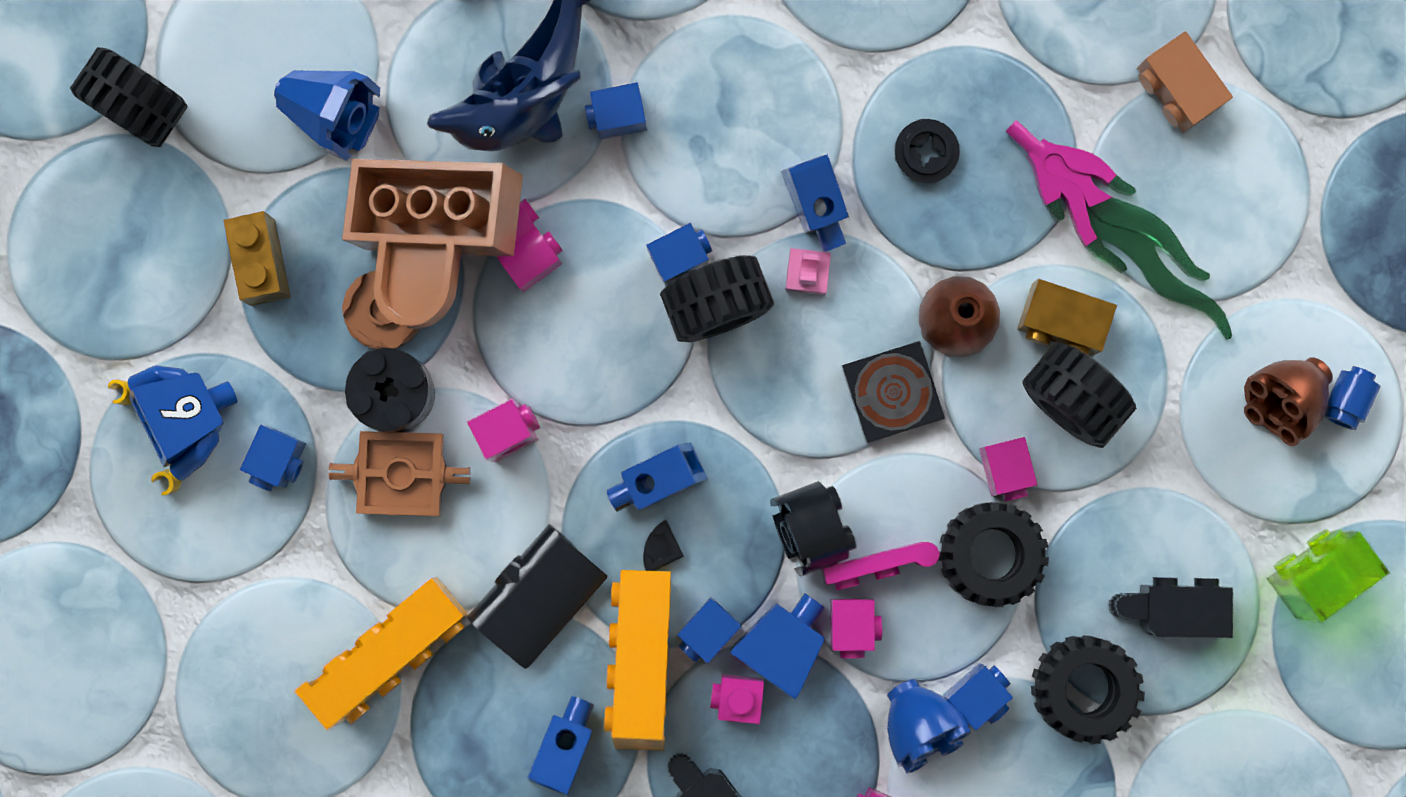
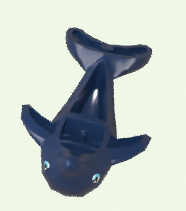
M553 0L545 18L520 50L505 64L502 51L492 53L478 67L472 82L473 94L456 105L431 114L427 121L428 127L438 132L449 133L464 147L477 151H499L517 145L530 136L544 143L558 141L563 136L557 110L567 89L581 78L580 70L574 71L580 40L582 5L591 0Z

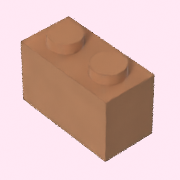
M1186 31L1145 58L1137 67L1140 72L1139 80L1148 93L1152 95L1155 93L1164 106L1162 111L1167 121L1173 127H1179L1183 133L1233 98L1230 91Z

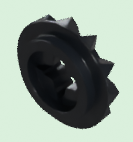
M920 119L908 124L900 132L895 143V161L902 174L908 176L917 184H935L946 178L954 170L959 160L960 147L956 135L946 124L938 120ZM929 136H931L932 151L937 152V155L940 156L937 158L930 157L928 162L922 167V161H920L921 154L915 152V149L912 148L923 147L925 142L928 141Z

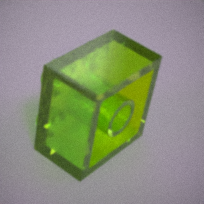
M1325 529L1307 541L1309 548L1298 556L1295 553L1289 554L1273 566L1276 572L1266 579L1295 619L1322 623L1382 580L1390 572L1360 531H1342V529L1329 532L1328 529Z

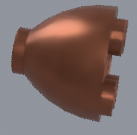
M953 276L937 282L926 292L919 306V325L922 337L935 350L948 356L966 357L979 353L993 340L1000 325V308L995 295L984 283L972 277ZM968 303L971 305V309L974 312L971 318L965 319L959 315L958 308L961 304Z
M1310 357L1305 361L1283 360L1274 362L1256 371L1247 378L1244 385L1245 400L1247 402V405L1244 407L1245 416L1253 424L1262 425L1271 433L1280 437L1285 444L1296 446L1316 430L1326 412L1329 401V384L1333 380L1330 368L1322 360Z

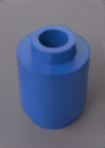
M1352 366L1350 371L1341 370L1330 393L1325 418L1341 427L1357 430L1359 423L1365 422L1381 388L1374 381L1376 375L1356 366Z

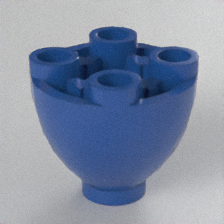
M916 679L908 680L896 686L887 694L891 702L887 723L889 744L898 767H903L906 774L913 773L928 763L926 758L939 751L942 756H946L958 750L964 745L962 739L971 733L970 723L961 711L944 696L920 687Z

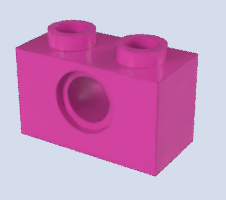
M513 399L467 422L485 459L495 463L538 441L539 439L534 431L541 428L530 406L527 407L526 404L521 405Z

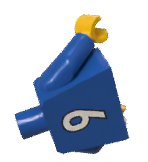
M154 365L128 378V381L111 380L108 384V389L116 390L121 387L123 388L121 398L113 400L112 403L133 405L163 468L170 465V469L153 474L151 477L152 483L165 476L169 481V488L163 491L161 495L176 492L181 486V481L203 466L219 443V432L224 423L218 411L238 403L231 384L226 381L207 389L198 372L189 374L181 368Z

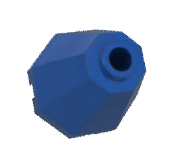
M293 70L277 82L274 90L276 107L319 146L331 155L345 161L352 157L348 153L349 150L360 151L365 147L379 118V106L373 104V95L380 97V87L368 76L355 71Z

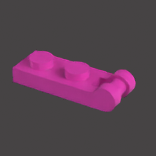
M917 542L833 564L821 569L826 585L834 583L836 590L859 585V576L874 573L876 580L900 574L898 566L913 562L924 567L935 565L939 559V550L933 543Z

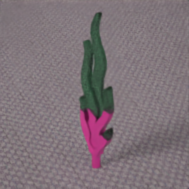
M1015 120L1005 132L1028 153L1026 158L1033 169L1039 195L1051 216L1056 221H1062L1065 218L1060 200L1061 197L1066 203L1076 234L1090 253L1110 265L1116 271L1123 273L1127 270L1126 264L1116 254L1103 245L1102 240L1118 247L1134 261L1148 284L1158 295L1172 302L1204 312L1214 321L1225 340L1231 339L1232 332L1226 314L1216 301L1176 278L1159 258L1155 246L1162 248L1187 276L1201 281L1210 278L1208 272L1195 266L1171 228L1157 215L1148 210L1113 198L1099 190L1094 185L1091 177L1099 180L1114 192L1126 196L1135 194V187L1123 181L1096 155L1081 149L1056 145L1044 138L1039 141L1019 121Z

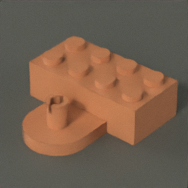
M352 159L342 240L364 250L378 251L374 277V297L379 310L388 320L411 329L426 328L441 320L450 310L456 296L461 254L514 257L523 175L503 163Z

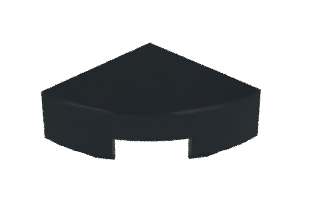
M667 520L658 524L647 538L643 553L646 571H656L684 557Z

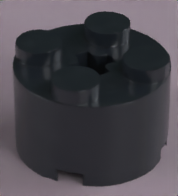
M381 348L367 351L355 362L346 379L345 396L348 409L362 424L382 432H404L419 425L428 417L435 401V387L429 371L418 359L398 349ZM393 383V386L399 389L397 397L390 396L387 400V395L383 393V389L385 386H391Z
M817 481L770 500L771 507H779L780 513L773 515V521L788 559L796 557L801 565L794 568L800 577L848 559L849 551L857 548L852 530L848 525L843 526L838 514V510L842 509V503L834 486L826 488L821 482Z

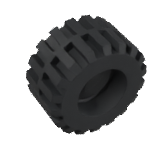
M96 48L70 87L71 92L77 99L153 147L161 148L188 108L180 95L108 48Z
M748 255L726 258L688 272L670 282L660 293L675 336L679 342H696L731 331L760 318L774 306L773 298L757 257Z
M1054 343L1022 380L1028 396L1046 415L1071 435L1091 446L1104 448L1137 409L1129 391L1112 373L1086 353L1068 344Z
M989 502L965 508L958 513L959 515L955 519L950 520L946 526L948 529L945 534L941 535L939 542L942 543L939 561L942 562L943 568L941 572L944 578L948 579L950 582L949 586L955 592L962 595L964 599L983 606L1004 607V605L1017 604L1021 602V598L1024 596L1029 597L1036 591L1033 587L1037 583H1042L1045 577L1042 571L1044 566H1048L1049 557H1045V548L1049 547L1047 539H1043L1040 534L1043 531L1041 526L1030 519L1032 516L1025 510L1021 511L1015 505L1008 503ZM991 529L1006 533L1012 540L1015 548V561L1012 568L1006 575L998 579H987L979 575L974 570L970 560V549L974 539L981 532Z
M1087 635L1082 637H1066V641L1062 643L1055 642L1049 646L1052 650L1048 654L1042 653L1038 659L1041 662L1039 668H1034L1032 677L1035 678V686H1031V695L1036 698L1035 708L1037 712L1042 714L1046 724L1073 741L1080 743L1085 741L1090 744H1101L1103 739L1108 741L1117 739L1116 733L1120 730L1127 732L1132 727L1129 723L1132 716L1138 719L1142 711L1137 709L1138 701H1144L1145 692L1139 688V684L1144 683L1141 673L1136 672L1135 667L1138 665L1132 657L1125 654L1126 650L1110 641ZM1086 664H1093L1100 667L1106 675L1108 681L1107 696L1104 702L1094 711L1079 713L1073 710L1067 702L1065 693L1066 683L1070 675L1077 668Z

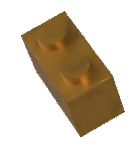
M264 211L224 219L223 222L239 300L253 306L290 298L291 295L275 219Z
M1037 279L1031 285L1017 330L1026 332L1025 339L1040 345L1049 346L1050 341L1071 345L1087 355H1096L1103 351L1117 305L1042 279Z

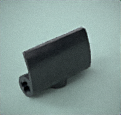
M548 524L523 554L516 556L494 581L495 585L470 612L467 619L505 654L524 669H527L604 583L608 576L577 550L576 546L551 524Z

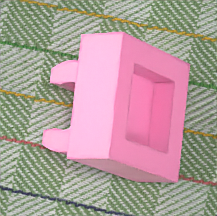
M790 248L785 290L826 295L831 253Z

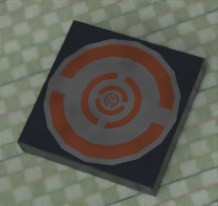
M920 341L841 366L866 444L945 419Z

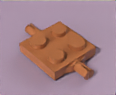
M360 431L359 452L354 464L330 463L329 470L345 471V473H328L329 480H353L357 492L356 514L441 516L442 493L446 483L470 485L471 477H455V474L471 475V468L446 467L443 457L444 434Z

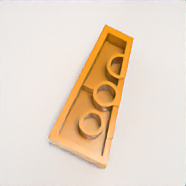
M621 570L620 582H612L611 607H619L618 623H610L609 648H616V664H608L607 690H614L613 706L605 707L604 732H612V741L615 749L664 751L671 572Z
M438 577L431 578L389 612L386 616L387 620L383 623H377L361 635L354 643L356 645L351 650L347 649L323 667V674L311 682L305 681L294 692L326 730L345 720L351 725L370 709L366 702L377 692L383 698L402 682L397 675L410 665L413 670H416L434 654L429 648L442 638L445 643H448L465 628L461 621L469 614Z

